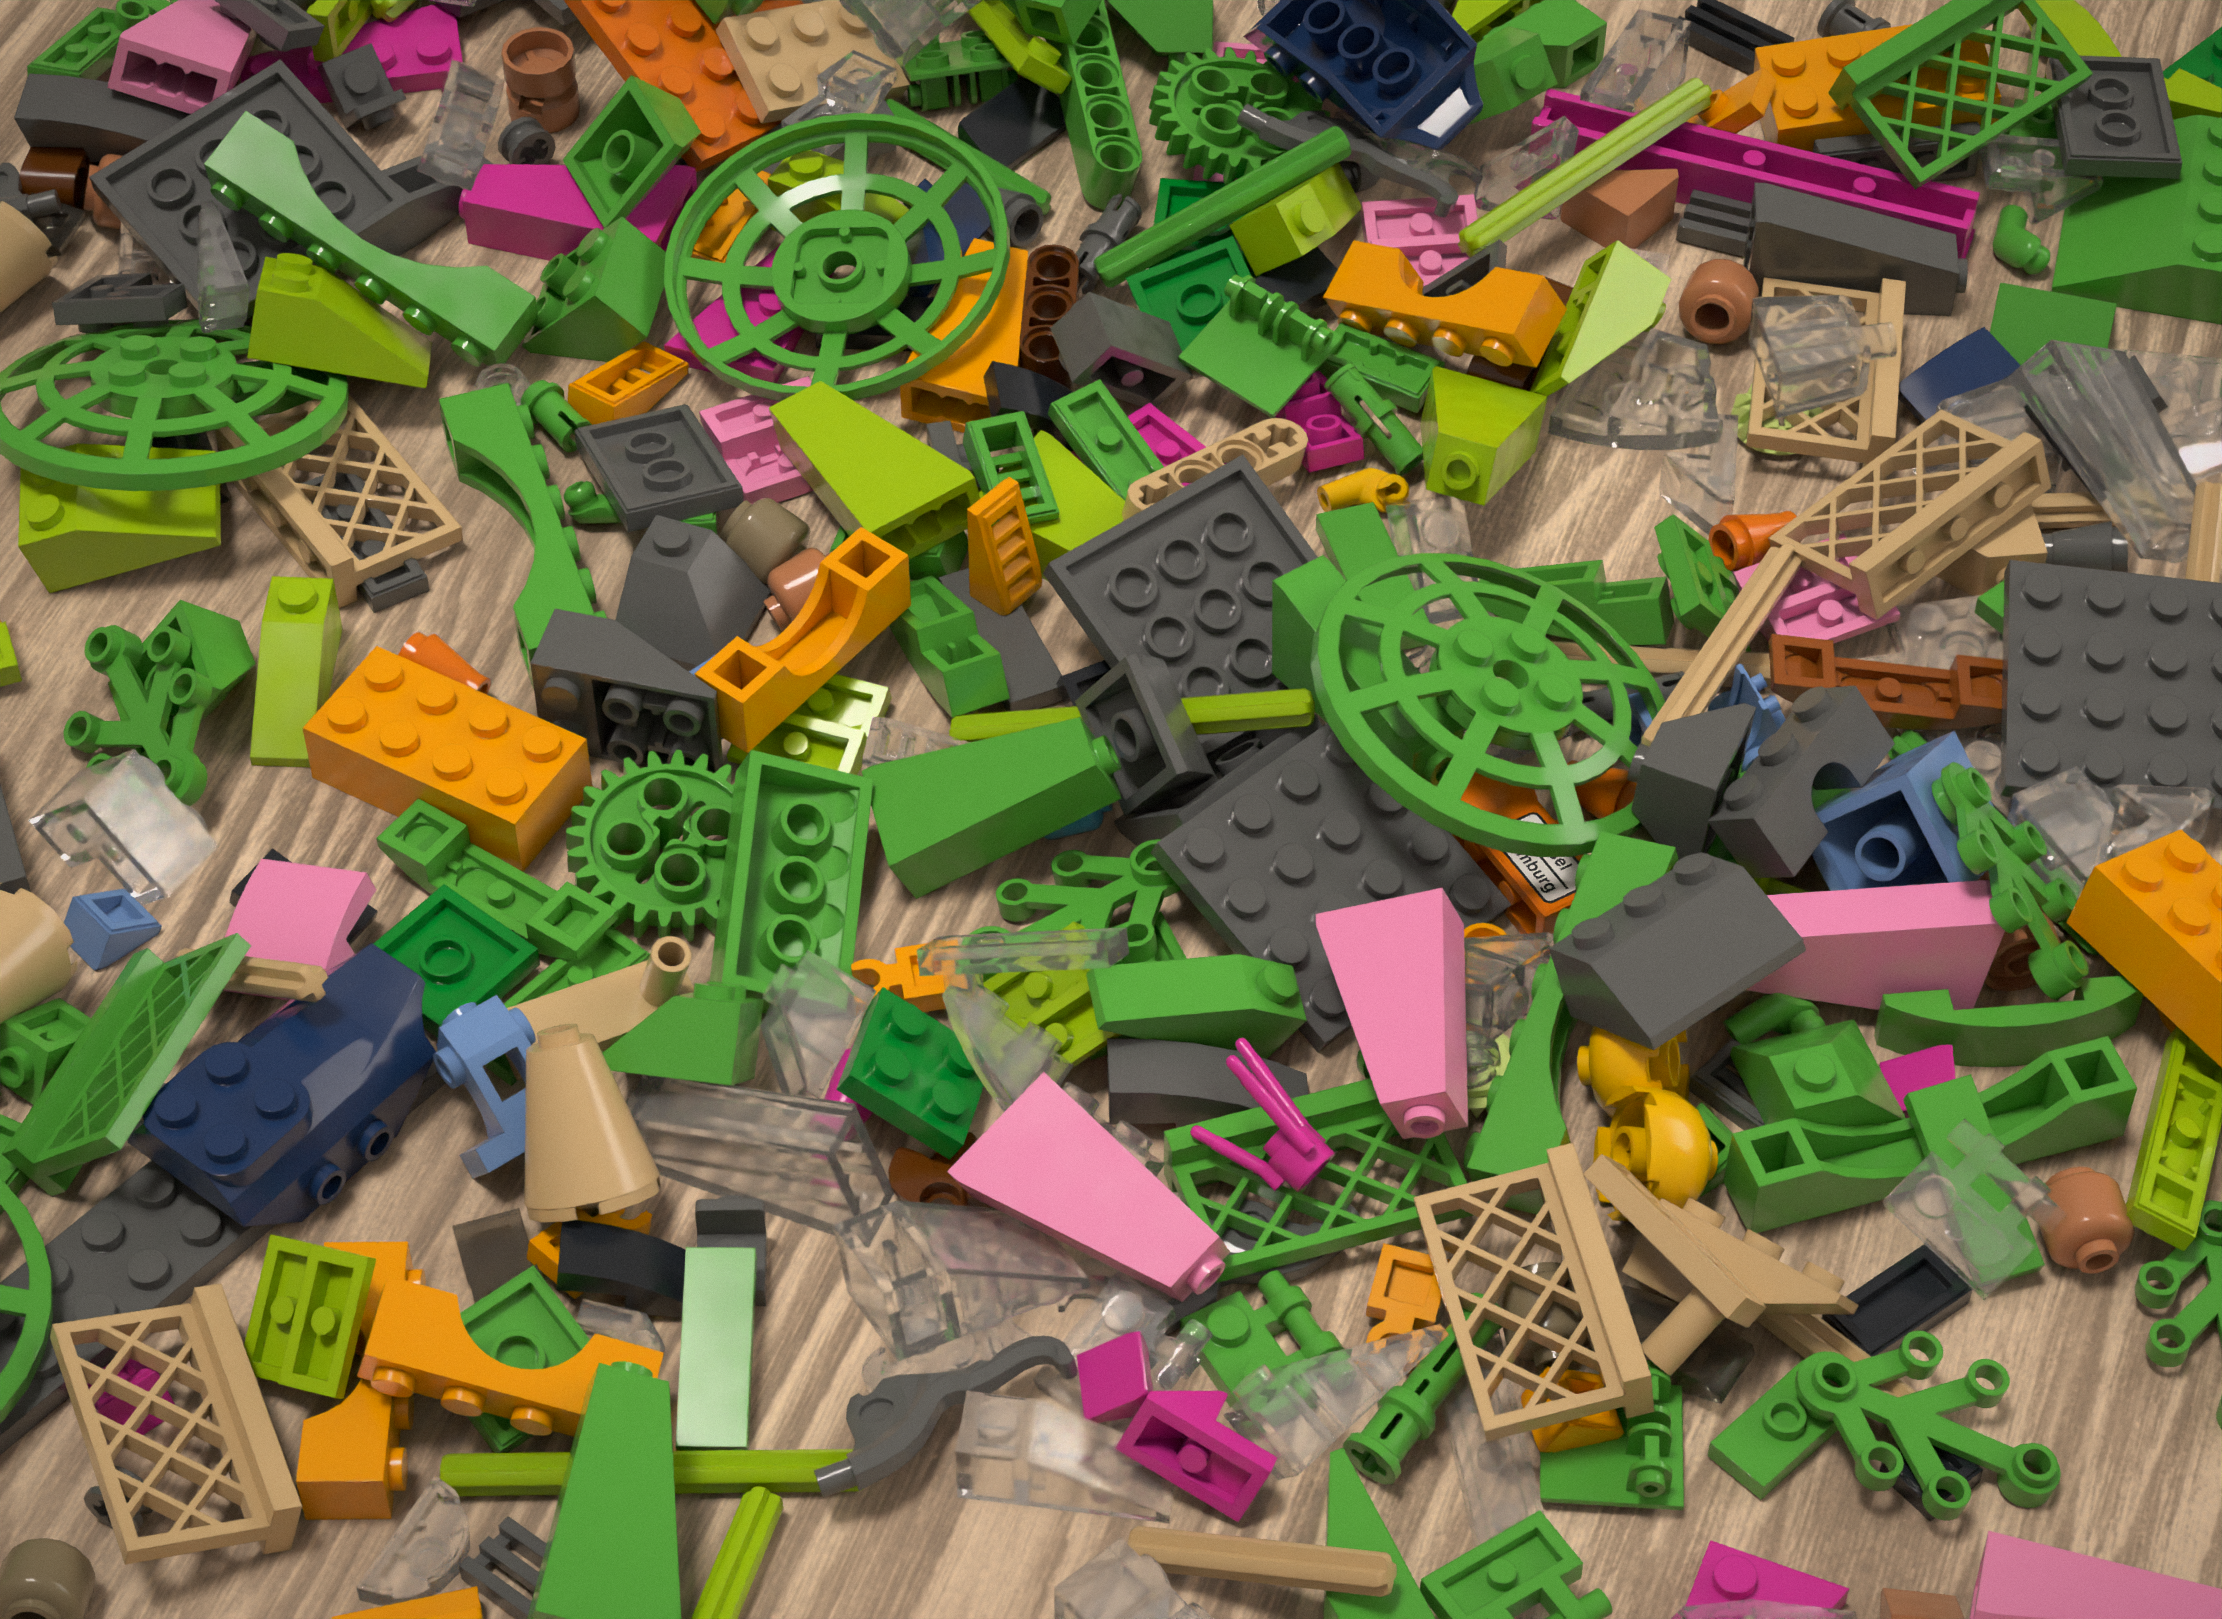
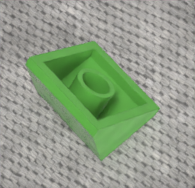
M2000 282L1990 333L2023 367V370L2058 348L2082 386L2085 387L2102 376L2117 303Z

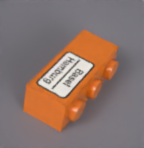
M1476 772L1460 799L1479 809L1510 819L1540 824H1559L1558 819L1554 820L1538 801L1534 789L1512 786L1487 778ZM1452 834L1510 902L1511 906L1504 913L1505 916L1540 958L1549 954V948L1554 945L1553 934L1557 917L1563 908L1570 909L1576 894V871L1583 855L1573 857H1534L1514 854L1479 845Z

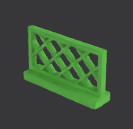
M1952 0L1843 67L1828 94L1841 110L1851 106L1916 190L2087 82L2093 73L2035 0ZM2018 9L2032 26L2031 39L2002 33L2004 17ZM1993 24L1992 31L1985 29ZM1971 40L1989 44L1988 66L1959 60L1961 43ZM2000 47L2029 53L2027 73L2022 74L1999 69ZM1950 51L1949 58L1942 56ZM2039 55L2058 59L2070 75L2060 82L2036 77ZM1923 67L1947 71L1945 93L1916 87L1918 70ZM1957 74L1986 80L1984 101L1956 96ZM1907 78L1906 85L1899 83L1900 81ZM1996 82L2025 88L2023 105L2016 109L1993 104ZM2035 91L2042 92L2038 96L2034 97ZM1880 94L1904 98L1902 120L1881 116L1870 100ZM1914 101L1943 107L1940 129L1911 123ZM1953 109L1982 115L1980 132L1972 136L1950 131ZM1992 118H1997V119H1999L1998 121H1996L1995 123H1993V124L1991 125V119H1992ZM1909 136L1938 142L1936 160L1922 168L1908 150ZM1948 145L1957 146L1949 152H1947Z
M235 933L165 963L148 948L134 953L2 1152V1155L50 1196H54L68 1189L84 1163L121 1150L251 945L238 933Z
M1369 1078L1291 1098L1308 1123L1326 1140L1325 1143L1334 1152L1352 1148L1365 1153L1355 1172L1329 1162L1317 1175V1177L1345 1187L1334 1206L1302 1194L1307 1185L1299 1192H1296L1292 1187L1289 1189L1284 1186L1274 1191L1259 1175L1212 1150L1211 1147L1196 1140L1190 1134L1193 1126H1201L1268 1163L1271 1157L1263 1150V1147L1279 1130V1127L1261 1106L1164 1131V1175L1170 1190L1173 1193L1178 1192L1181 1201L1220 1238L1228 1226L1259 1238L1252 1250L1229 1255L1222 1260L1226 1266L1221 1276L1215 1282L1219 1283L1420 1230L1421 1226L1414 1204V1197L1416 1196L1411 1194L1420 1177L1424 1176L1447 1185L1448 1188L1467 1183L1444 1132L1436 1137L1426 1138L1427 1142L1419 1155L1387 1143L1390 1137L1400 1134L1380 1105L1372 1080ZM1377 1159L1409 1171L1399 1189L1367 1177ZM1220 1181L1236 1186L1225 1206L1199 1196L1196 1190L1197 1187ZM1249 1192L1280 1204L1269 1223L1238 1211ZM1357 1192L1389 1205L1383 1215L1370 1219H1365L1346 1211ZM1293 1209L1324 1221L1318 1232L1305 1236H1299L1284 1230L1282 1226ZM1458 1209L1434 1215L1436 1225L1473 1216V1214ZM1209 1219L1215 1221L1212 1226H1211V1223H1210Z

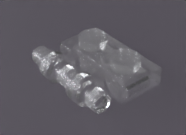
M1963 1119L1949 1133L1946 1139L1966 1157L1954 1169H1951L1932 1151L1884 1199L1883 1205L1985 1301L2035 1248L2016 1228L2030 1216L2050 1234L2068 1214L2048 1196L2052 1190L2040 1178L2035 1176L2033 1179H2029L2002 1153L2006 1147L1991 1133L1984 1137L1966 1119ZM1982 1173L2012 1199L2000 1213L1970 1186Z
M1118 1270L1064 1338L1063 1342L1073 1354L1078 1370L1076 1355L1126 1333L1141 1331L1148 1347L1149 1356L1157 1361L1151 1369L1153 1391H1171L1181 1377L1189 1379L1201 1364V1359L1198 1355L1213 1335L1204 1325L1194 1319H1190L1176 1338L1166 1336L1164 1333L1177 1318L1173 1306ZM1044 1364L1033 1378L1037 1388L1084 1420L1079 1372L1072 1379H1063L1055 1366ZM1133 1417L1111 1421L1105 1429L1106 1432L1118 1442Z

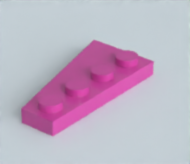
M437 3L402 13L392 22L380 19L364 24L341 54L343 55L372 43L394 92L402 89L404 93L466 86L456 15ZM312 46L291 49L287 52L271 50L250 56L240 75L241 83L281 59L319 103L333 102L317 69L324 62L314 60Z

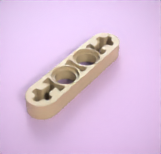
M1270 418L1201 449L1133 482L1127 492L1122 512L1123 521L1185 487L1181 483H1192L1242 454L1264 484L1269 486L1300 469L1308 443L1307 434L1301 426L1292 421L1282 418Z

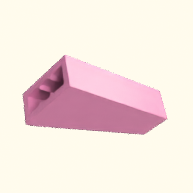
M178 0L121 33L107 88L192 114L235 87L252 51L257 32L243 21L235 20L224 14L220 9V4L215 0Z
M1979 880L1767 895L1802 937L1806 951L1747 990L1768 994L1782 993L1795 998L1879 1010L1883 994L1948 989L1954 1010L1973 1009L2005 932L1995 920L1990 909L1989 900L1992 898L1990 881Z
M1443 888L1316 914V927L1378 1100L1403 1139L1412 1137L1432 1138L1442 1134L1444 1131L1468 1127L1464 923Z
M1045 1072L1020 1095L947 1171L971 1197L1181 1302L1192 1292L1197 1295L1205 1292L1218 1280L1225 1269L1226 1264L1222 1260L1230 1253V1250L1222 1239Z
M1988 1531L1973 1590L1969 1619H2222V1589Z

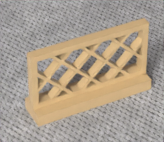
M1764 277L1761 289L1746 446L1863 463V468L1894 445L1896 439L1906 281L1883 278L1880 292L1873 293ZM1773 300L1797 303L1804 310L1788 316L1773 303ZM1839 309L1864 312V317L1846 324L1833 312ZM1817 320L1831 333L1817 340L1802 327ZM1786 335L1801 347L1787 355L1772 344V342ZM1846 344L1859 356L1844 363L1830 350ZM1815 359L1828 372L1813 379L1799 366ZM1783 374L1797 387L1781 394L1768 381ZM1841 382L1856 394V396L1842 403L1827 391V389ZM1811 398L1825 411L1809 418L1795 405ZM1780 414L1794 427L1789 430H1780L1761 426L1763 421ZM1839 422L1855 436V440L1831 437L1823 429Z
M349 393L347 415L345 417L348 421L344 430L338 429L323 443L337 446L332 458L306 454L300 459L274 470L232 481L310 578L334 579L339 609L357 601L356 586L364 583L365 579L369 577L375 578L404 565L405 560L411 557L417 560L463 540L462 526ZM313 399L261 420L257 424L269 436H272L304 419L321 401ZM228 426L215 430L218 452L245 445ZM349 448L372 451L377 455L374 464L345 460ZM296 470L325 474L320 487L295 483L293 481ZM337 472L355 474L366 481L362 493L333 489ZM379 483L402 486L407 490L403 500L376 496L374 493ZM339 504L356 506L350 522L324 518L321 515L324 505L338 507ZM368 508L380 509L386 515L396 516L392 528L362 524L366 513L369 512ZM408 518L434 522L438 527L424 534L404 531ZM376 540L385 543L383 551L360 561L351 551L355 541Z
M1941 409L1768 538L1770 547L1780 548L1783 543H1790L1795 546L1793 554L1802 560V568L1856 594L1860 611L1878 620L2051 488L2042 439L2023 432L2010 441ZM1943 434L1959 440L1957 444L1926 448ZM1988 458L1978 467L1969 468V460ZM1959 462L1958 470L1926 474V466ZM1916 468V476L1883 480L1893 471ZM1946 490L1937 498L1926 500V493ZM1916 494V502L1883 507V499ZM1873 500V508L1840 513L1841 510L1851 503ZM1902 523L1892 532L1882 533V525ZM1872 527V535L1839 539V531ZM1829 533V541L1810 544L1799 543L1807 536ZM1858 556L1849 563L1850 568L1839 563V558Z
M1574 1143L1546 1149L1548 1163L1414 1197L1416 1213L1486 1442L1623 1407L1627 1419L1654 1412L1651 1373L1585 1176L1583 1175ZM1540 1189L1544 1205L1532 1223L1502 1210L1512 1195ZM1462 1209L1479 1218L1463 1241L1439 1230L1434 1215ZM1549 1222L1554 1234L1544 1230ZM1492 1224L1522 1237L1507 1261L1477 1247ZM1535 1243L1562 1256L1563 1262L1550 1281L1520 1267ZM1444 1250L1454 1254L1449 1263ZM1467 1261L1497 1274L1482 1298L1455 1287L1454 1280ZM1568 1279L1573 1292L1563 1288ZM1510 1281L1540 1294V1297L1525 1319L1495 1305ZM1554 1301L1581 1315L1582 1320L1569 1340L1538 1326ZM1462 1308L1472 1312L1467 1321ZM1485 1319L1515 1332L1500 1358L1473 1345L1472 1338ZM1587 1337L1592 1351L1582 1346ZM1529 1339L1560 1353L1544 1378L1513 1364ZM1572 1360L1598 1371L1604 1388L1575 1394L1558 1386L1557 1383ZM1480 1366L1490 1371L1485 1381ZM1503 1378L1535 1392L1525 1408L1499 1415L1494 1414L1490 1398Z
M222 1283L194 1287L191 1303L52 1324L50 1339L125 1565L259 1541L263 1555L291 1550L302 1504ZM178 1329L184 1346L176 1357L172 1358L142 1342L150 1333ZM99 1342L118 1353L104 1370L78 1357L74 1345ZM130 1358L162 1374L149 1392L117 1376ZM174 1380L201 1393L203 1402L194 1414L161 1398ZM87 1383L92 1385L90 1389L88 1388ZM104 1391L137 1407L124 1425L96 1412L94 1404ZM148 1414L181 1429V1432L169 1448L135 1432ZM208 1416L210 1418L211 1423L206 1421V1418ZM193 1436L221 1450L223 1458L214 1470L180 1454ZM106 1439L111 1441L109 1445H107ZM123 1447L156 1463L143 1483L115 1469L113 1461ZM168 1470L201 1486L189 1505L155 1489ZM228 1472L231 1479L225 1477ZM215 1493L239 1505L245 1519L222 1523L200 1512L210 1496ZM125 1496L131 1498L128 1503L126 1502ZM144 1505L176 1521V1523L169 1532L138 1537L132 1518L141 1506Z

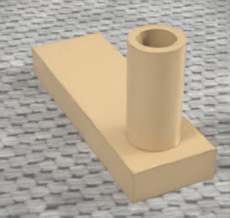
M662 937L653 945L647 961L507 1009L509 1011L516 1007L526 1016L536 1037V1042L532 1045L538 1043L537 1033L541 1030L563 1024H577L579 1033L594 1034L601 1051H604L673 996L694 992V987L687 975V969L691 961V950L687 943L678 937ZM505 1054L517 1081L521 1080L520 1073Z
M1601 1154L1583 1173L1695 1286L1641 1344L1645 1355L1665 1373L1671 1376L1725 1317L1748 1328L1767 1308L1624 1165Z

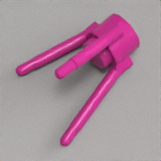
M1239 1038L1235 1043L1236 1049L1253 1073L1235 1055L1227 1057L1226 1065L1279 1127V1130L1263 1147V1150L1271 1159L1267 1163L1198 1125L1191 1128L1190 1134L1196 1140L1211 1147L1212 1150L1259 1175L1274 1191L1278 1190L1286 1181L1296 1192H1299L1330 1162L1335 1152L1325 1143L1326 1140L1308 1123L1245 1038Z

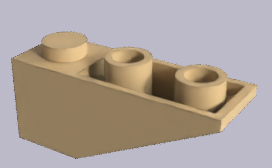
M1661 1198L1660 1202L1767 1307L1761 1314H1854L1858 1308V1304L1839 1293L1845 1281L1809 1261H1807L1802 1272L1793 1269L1779 1261L1785 1250L1783 1247L1747 1229L1742 1241L1724 1232L1720 1227L1726 1217L1692 1198H1688L1683 1209ZM1643 1234L1641 1235L1622 1272L1680 1303L1695 1286Z

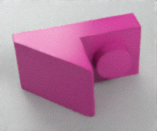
M1150 1391L1118 1441L1115 1449L1239 1522L1268 1478L1278 1457L1216 1421L1228 1396L1226 1392Z

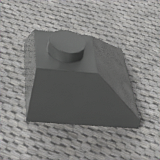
M656 515L631 556L615 620L687 671H691L716 655L736 636L747 642L766 609L763 601L772 596L768 584L760 581L747 563L713 530Z
M1742 703L1662 722L1651 745L1647 746L1640 743L1634 754L1627 777L1628 781L1637 783L1631 810L1656 843L1676 847L1678 860L1699 852L1708 854L1717 834L1708 820L1723 802L1726 789L1740 777L1756 707Z

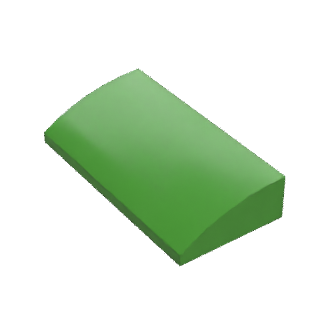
M750 750L736 770L709 981L747 985L745 997L764 999L762 1013L800 1017H844L846 1015L849 1005L852 978L851 964L854 960L873 779Z

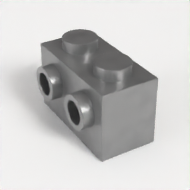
M1088 292L1081 300L1076 302L1050 328L1060 351V363L1069 373L1073 383L1085 387L1100 379L1113 397L1141 407L1151 403L1157 408L1192 375L1189 367L1178 360L1182 350L1169 321Z

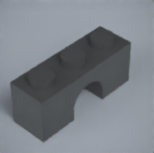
M1818 686L1811 688L1794 701L1791 714L1778 731L1760 745L1758 749L1759 755L1744 775L1726 789L1723 802L1708 822L1738 865L1743 866L1752 878L1795 877L1828 833V830L1814 810L1811 796L1812 786L1815 790L1863 787L1895 743L1856 686L1832 688Z

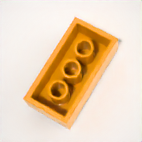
M1913 24L1755 48L1754 72L1764 67L1776 79L1775 88L1764 117L1760 119L1765 140L1813 152L1814 141L1817 139L1870 134L1869 129L1851 106L1841 110L1828 92L1843 67ZM1971 40L1961 43L1959 60L1988 66L1989 56L1985 44ZM1950 51L1942 56L1949 58ZM1929 67L1921 68L1917 73L1916 87L1945 93L1947 71ZM1957 74L1955 95L1984 101L1986 80ZM1907 78L1900 81L1899 83L1906 85ZM1996 82L1993 104L2000 105L2001 94ZM1880 94L1870 100L1881 116L1902 120L1904 98ZM1914 101L1911 123L1930 127L1940 126L1943 107ZM1953 109L1951 124L1978 121L1979 125H1981L1982 115ZM1992 118V119H1991V125H1992L1993 123H1995L1996 121H1998L1999 119H1997V118Z
M378 646L369 653L303 727L312 778L397 817L419 798L466 824L471 843L523 872L570 817L572 807L579 806L583 801V789L585 786L593 787L586 738Z
M2180 829L2096 865L2066 923L2222 1068V865L2209 855L2199 842Z

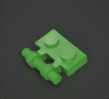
M1672 514L1654 527L1661 553L1657 555L1658 563L1670 580L1675 596L1671 599V607L1678 620L1687 629L1692 630L1696 628L1709 638L1739 594L1737 581L1734 574L1725 567L1724 560L1718 556H1713L1709 541L1676 515ZM1750 644L1745 652H1751Z
M1278 1270L1267 1273L1258 1282V1289L1268 1301L1266 1305L1253 1310L1239 1290L1180 1319L1179 1335L1218 1391L1228 1394L1225 1401L1251 1437L1310 1409L1312 1406V1391L1306 1382L1321 1375L1332 1391H1338L1346 1387L1354 1377V1373L1343 1359L1345 1349L1334 1333L1321 1329L1310 1314L1312 1304L1305 1293L1298 1286H1290ZM1286 1330L1291 1333L1301 1347L1300 1350L1288 1356L1285 1355L1273 1338Z
M1541 1510L1421 1578L1420 1591L1439 1619H1514V1617L1538 1603H1541L1550 1614L1545 1619H1604L1613 1612L1608 1597L1599 1588L1592 1590L1579 1599L1568 1588L1569 1585L1581 1579L1583 1562Z

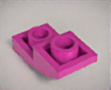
M1320 371L1314 372L1275 416L1276 418L1296 423L1306 432L1308 443L1302 464L1309 473L1364 459L1363 438L1354 431L1353 426L1342 415L1340 403L1331 392L1324 388L1328 379Z

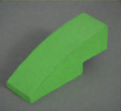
M1603 560L1516 568L1559 588L1587 606L1609 624L1628 645L1666 644L1674 624V616L1667 576L1606 582ZM1479 579L1478 581L1480 583L1498 585L1483 579ZM1476 597L1486 611L1501 618L1522 624L1528 613V610L1495 599ZM1553 624L1550 625L1546 633L1571 639Z
M932 575L911 581V606L894 620L889 627L908 661L937 702L953 718L1010 699L1001 654L978 634L974 611Z

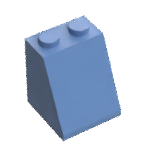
M1955 731L1897 756L1875 770L1863 787L1847 788L1814 809L1818 818L1828 830V833L1811 855L1830 891L1977 881L1986 872L1984 871L1977 875L1965 865L1957 849V841L1959 840L1958 826L1951 823L1942 813L1932 793V782L1941 777L1943 767L1952 762L1962 765L1965 769L1973 767Z

